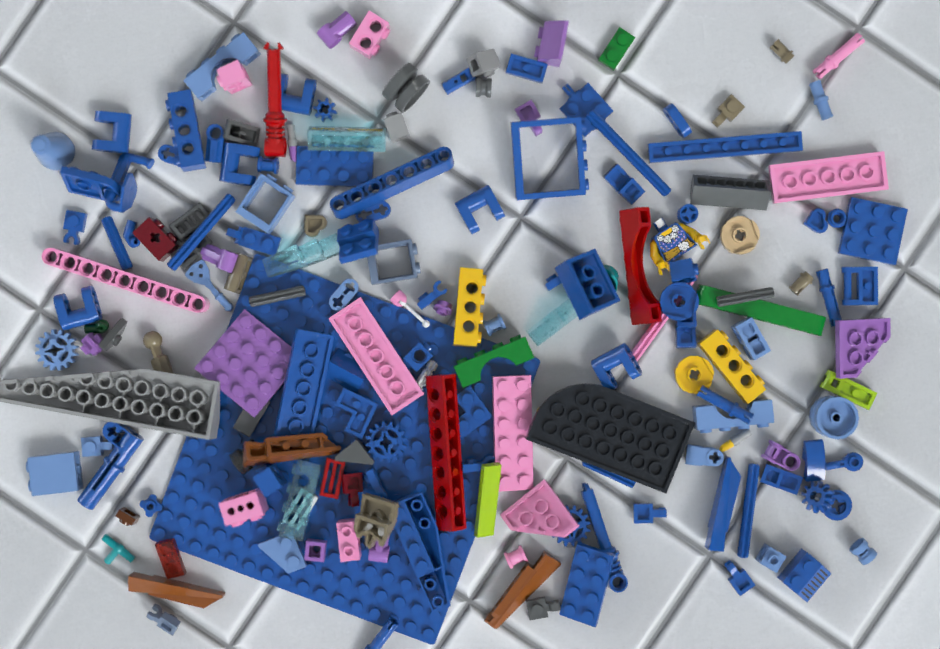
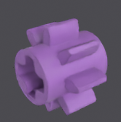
M93 332L89 333L81 340L83 346L80 349L85 355L90 353L93 356L97 355L102 351L98 344L103 340V337L100 334L94 335Z

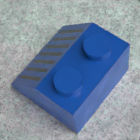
M801 548L777 578L808 602L832 573Z

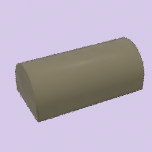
M236 252L239 256L232 273L229 272L224 289L240 294L253 258Z

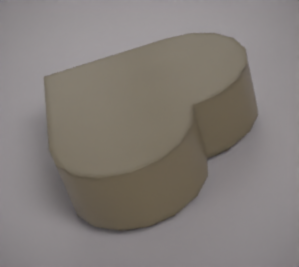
M305 215L304 230L306 235L309 237L318 236L320 230L325 229L327 226L326 218L321 215Z

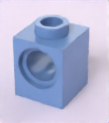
M764 543L755 560L777 573L787 556Z

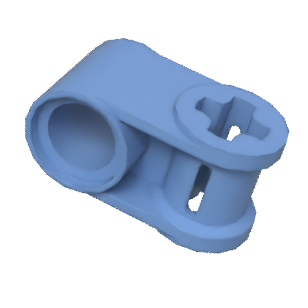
M687 445L685 464L719 466L724 460L723 453L716 448L700 445ZM715 452V454L718 455V458H715L713 462V460L709 457L710 455H713Z

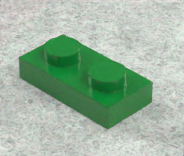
M619 27L598 61L614 71L636 37Z

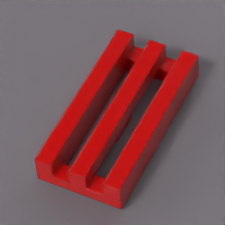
M327 457L320 496L339 499L342 484L341 474H344L346 462L335 461V459ZM331 462L334 464L328 493L324 491ZM341 464L336 492L332 494L337 465Z

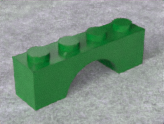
M519 334L510 338V343L503 345V342L493 345V350L485 352V349L474 353V358L468 360L467 357L457 360V365L454 368L462 387L464 388L481 381L483 366L493 358L504 357L511 360L515 365L533 359L534 356L526 337L521 338Z

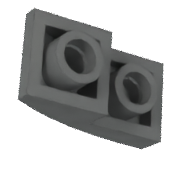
M270 401L255 418L243 409L233 429L250 438L270 405Z

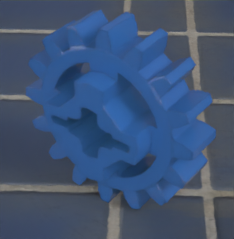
M382 421V426L378 423L375 424L376 430L370 428L369 431L372 435L366 436L370 442L366 443L365 446L371 447L368 454L373 452V459L380 457L381 463L384 459H387V462L390 463L392 457L396 461L398 460L397 454H404L401 448H407V445L403 444V442L407 441V437H402L405 431L398 430L399 424L393 427V421L389 425ZM389 429L394 431L397 434V436L394 437L393 435H391L389 433ZM381 430V437L374 440L376 433ZM385 434L387 439L391 440V443H389L388 450L386 445L381 442L384 440ZM399 444L398 449L392 453L391 448L393 445ZM376 447L381 448L384 451V454L378 452L376 450Z
M565 504L571 515L573 513L581 518V520L575 519L580 526L570 533L568 538L558 537L557 543L564 541V546H567L569 542L574 547L575 542H581L582 537L584 539L588 538L585 532H590L591 530L586 526L590 525L591 522L590 520H585L588 515L587 513L582 514V508L576 510V505L573 504L570 509ZM578 529H582L577 536H575V533L578 531Z

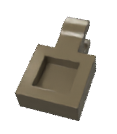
M731 94L717 108L720 114L712 123L718 128L726 119L731 122L745 106Z

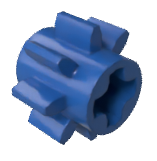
M328 98L323 102L318 99V106H313V109L318 111L314 116L316 118L321 116L323 123L325 119L333 121L332 115L337 114V111L333 110L336 104L334 102L329 104ZM323 107L328 108L327 114L323 112Z

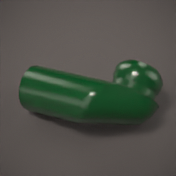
M100 319L95 324H86L84 332L85 334L91 332L93 334L105 333L109 328V323L104 319Z

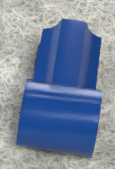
M212 124L206 130L205 161L222 163L225 128L218 124ZM219 128L221 131L220 137L213 138V130Z

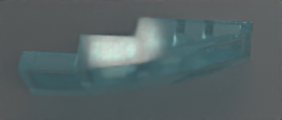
M335 233L320 241L314 239L301 246L295 244L262 259L267 277L292 272L339 255L340 246L337 242V234Z
M570 299L566 300L526 331L537 347L577 317Z

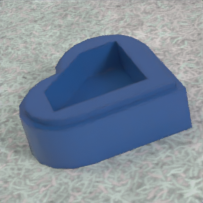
M821 208L812 210L803 225L815 233L825 232L828 228V223L825 220V211Z

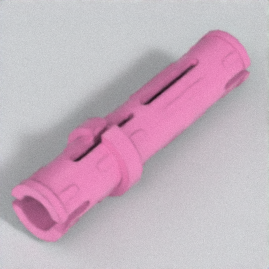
M856 33L832 55H828L825 61L813 70L814 74L818 73L815 76L818 79H822L829 71L836 69L842 60L865 42L864 38L860 40L862 35Z

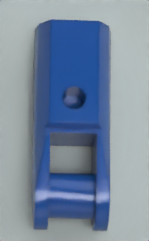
M467 68L441 83L446 94L449 95L476 80L477 77H472L470 69ZM463 75H465L467 78V80L464 82H462L460 78Z

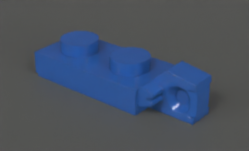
M240 226L238 231L228 228L226 233L227 236L236 238L234 243L273 256L277 255L282 239Z

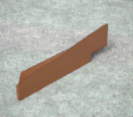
M324 433L265 438L264 443L244 442L243 467L335 455L341 451V447L328 440Z
M545 550L534 565L526 562L487 615L484 622L497 629L561 566V562Z
M133 572L128 576V591L148 593L151 596L203 609L223 598L226 593L158 575L150 576Z

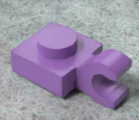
M532 100L515 109L520 121L541 118ZM541 126L531 127L535 136H538L543 131Z

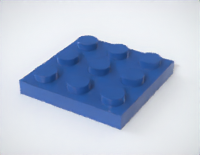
M854 197L849 198L846 212L847 221L843 226L838 254L896 265L908 209Z

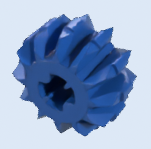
M811 481V488L806 485L804 486L807 493L802 492L801 495L806 497V499L802 500V503L807 504V510L813 509V513L817 514L819 510L821 513H825V507L832 508L829 501L835 502V499L830 497L834 494V491L829 490V484L823 486L822 481H818L817 484ZM817 493L821 494V498H819L820 501L815 500V496L817 497Z

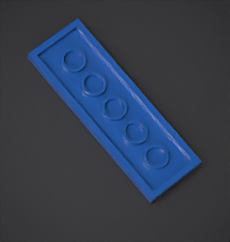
M295 329L273 437L313 434L315 432L334 335Z

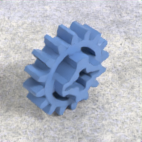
M53 329L51 333L44 332L45 338H38L41 344L35 345V347L39 348V351L35 352V354L41 356L38 362L44 361V368L50 366L52 371L57 367V370L61 371L63 366L65 368L70 367L69 362H76L73 356L79 355V353L75 352V349L79 348V346L74 345L76 338L70 339L71 333L64 335V330L57 332L56 329ZM56 348H63V350L58 352H51V350Z

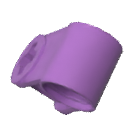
M769 440V446L765 453L761 454L762 458L790 471L799 468L800 458L796 454ZM789 456H792L794 459L791 466L786 465V459Z

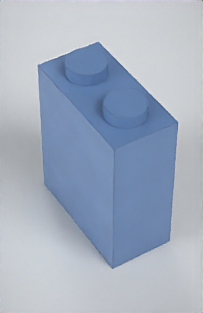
M79 451L38 455L27 458L26 470L30 477L28 489L32 496L73 492L84 489Z

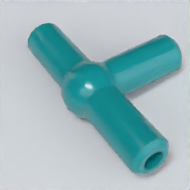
M107 534L102 537V541L112 548V551L104 559L106 564H111L118 554L132 563L135 556L126 550L123 544L116 542Z

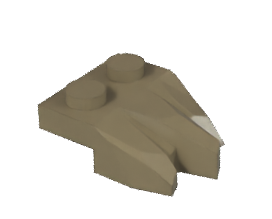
M370 493L362 494L360 513L355 514L354 530L357 538L365 535V545L369 549L374 547L376 541H378V545L381 547L385 545L397 522L399 503Z

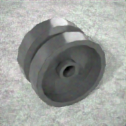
M411 63L404 65L392 77L382 92V95L388 101L396 99L395 107L401 113L406 112L412 107L430 84V80L424 75L416 77L418 69Z

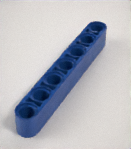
M440 147L333 197L330 201V208L334 216L338 219L348 218L452 169L454 166L452 151L448 147ZM427 165H431V167L427 169L424 168ZM413 173L412 176L406 177L408 174ZM393 181L396 182V183L393 184V185H389V183H391V182H393Z

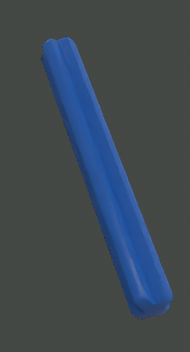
M226 194L168 261L167 266L173 271L178 269L234 204L235 198L232 195Z
M754 463L748 465L737 556L740 558H748L760 469V466Z

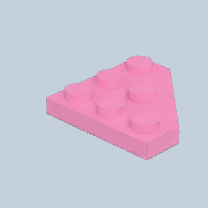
M545 479L500 514L509 529L517 532L565 538L580 526Z

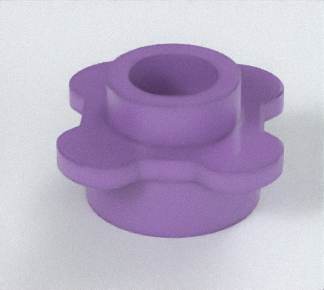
M438 300L437 304L434 305L433 309L437 314L442 316L452 314L451 303Z

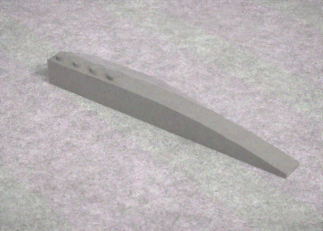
M150 369L0 380V402L211 440L217 438L220 421V382Z

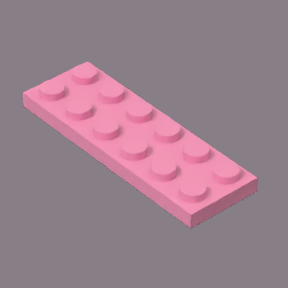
M884 151L768 166L773 204L889 189Z
M361 297L328 318L391 415H394L424 395V392Z
M531 375L492 376L494 463L499 462L502 465L499 492L531 490L534 488L533 442L525 439L532 422Z

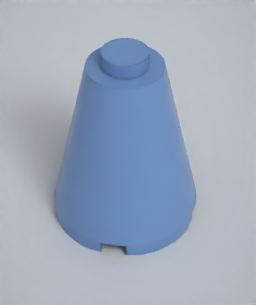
M50 132L35 136L31 141V148L37 159L48 169L61 170L62 166H67L74 159L75 146L69 137L63 133Z

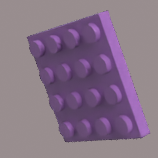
M244 309L194 369L207 380L219 381L220 390L255 418L284 384L292 347Z

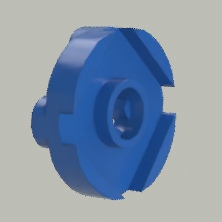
M675 282L668 285L660 295L661 311L669 319L683 321L690 318L697 311L699 297L691 285L684 282ZM678 296H681V299L684 301V304H681L680 307H677V304L674 303V299H677Z

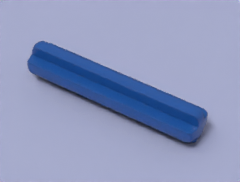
M107 216L101 220L122 270H129L133 267L113 218Z
M582 462L584 467L630 488H633L636 483L635 481Z

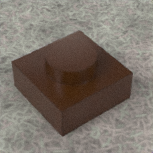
M126 507L119 509L116 514L119 522L126 526H133L141 517Z

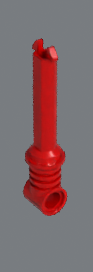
M267 42L264 49H267L268 112L265 114L263 121L268 126L266 127V131H268L266 136L268 137L265 138L264 152L266 157H286L287 142L286 138L283 137L285 132L282 131H285V128L282 126H285L287 118H285V114L282 112L281 50H284V47L278 42V49H270V43Z

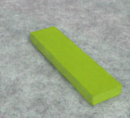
M499 462L481 464L474 536L477 538L494 535L502 467Z

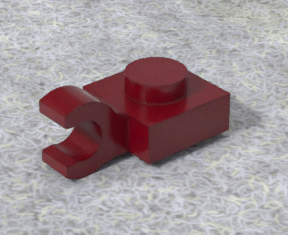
M362 472L341 474L343 494H349L348 506H359L358 492H363Z

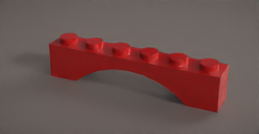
M649 207L620 210L619 221L621 224L632 325L662 322L660 302L650 290L643 268L644 244L651 228Z

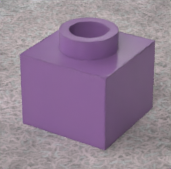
M308 538L306 540L304 560L324 562L327 540ZM319 546L320 551L315 552L313 547Z

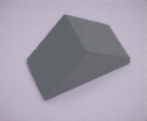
M226 119L223 138L228 142L257 147L260 128Z
M359 438L335 456V461L374 465L375 463L372 454H368L367 448Z

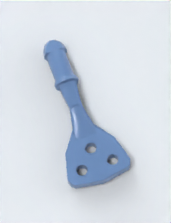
M200 260L191 265L185 276L194 283L205 285L215 296V300H218L226 311H232V303L213 286L210 280V270L205 261Z

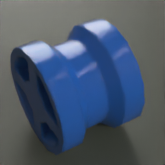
M686 204L678 209L677 218L683 224H690L698 218V209L692 204Z

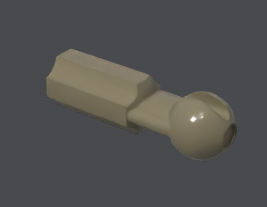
M156 331L146 333L143 338V344L146 348L151 349L153 370L174 374L168 355H164L160 347L162 336Z

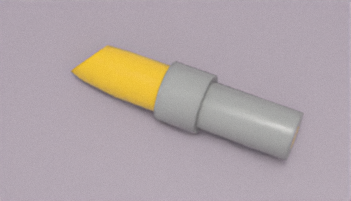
M746 429L738 435H734L730 440L722 444L719 450L724 452L733 446H737L741 441L752 435L751 431Z

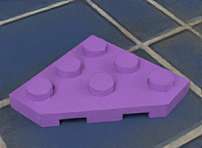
M891 318L835 320L836 378H857L860 375L861 369L879 352L880 346L890 339Z

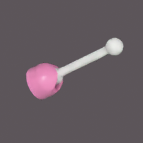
M401 290L396 292L390 301L397 307L404 306L422 322L423 327H429L430 322L424 320L406 303V295Z

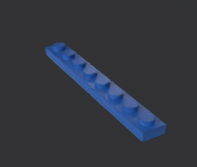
M802 131L647 144L649 163L803 151Z

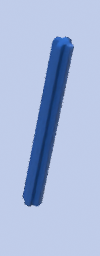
M591 110L586 115V118L662 196H667L671 192V188L595 110Z

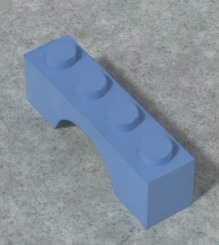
M244 32L242 34L238 33L227 46H221L212 58H206L201 63L202 66L197 70H191L183 81L202 102L217 90L215 86L217 69L226 63L236 60L247 66L260 56L261 53Z
M759 399L750 402L746 410L754 413V416L751 419L744 415L751 420L749 424H746L737 417L728 418L722 416L717 411L715 405L712 404L692 406L693 421L695 422L694 429L700 430V433L712 432L711 429L719 428V431H730L731 427L737 426L738 429H749L750 425H757L758 428L769 427V423H775L773 402L771 399Z

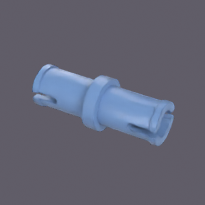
M821 80L810 83L809 87L814 97L813 103L817 105L821 121L833 117L828 103L829 97L825 95Z

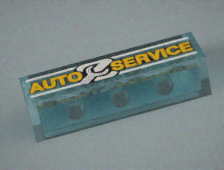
M309 126L307 131L308 150L386 151V128Z

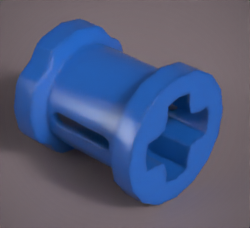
M259 155L257 162L258 173L266 171L278 174L279 157L271 159L263 158V156Z

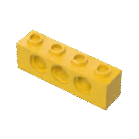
M460 267L453 346L476 348L477 343H481L482 332H478L479 324L483 323V313H480V305H484L485 294H482L481 291L482 286H486V275H483V269ZM473 284L477 287V291L469 293L466 287ZM468 303L474 304L475 311L472 313L467 312L465 305ZM471 322L474 329L471 332L465 331L463 328L464 323Z
M714 329L700 340L697 345L744 403L749 404L766 390L763 386L765 383L759 375L755 376L751 371L753 368L747 360L743 361L739 356L741 353L735 345L731 346L727 341L729 338L725 332ZM719 345L725 348V352L721 356L716 352ZM735 360L737 367L731 371L728 366L729 362ZM747 375L749 381L743 386L741 384V377Z

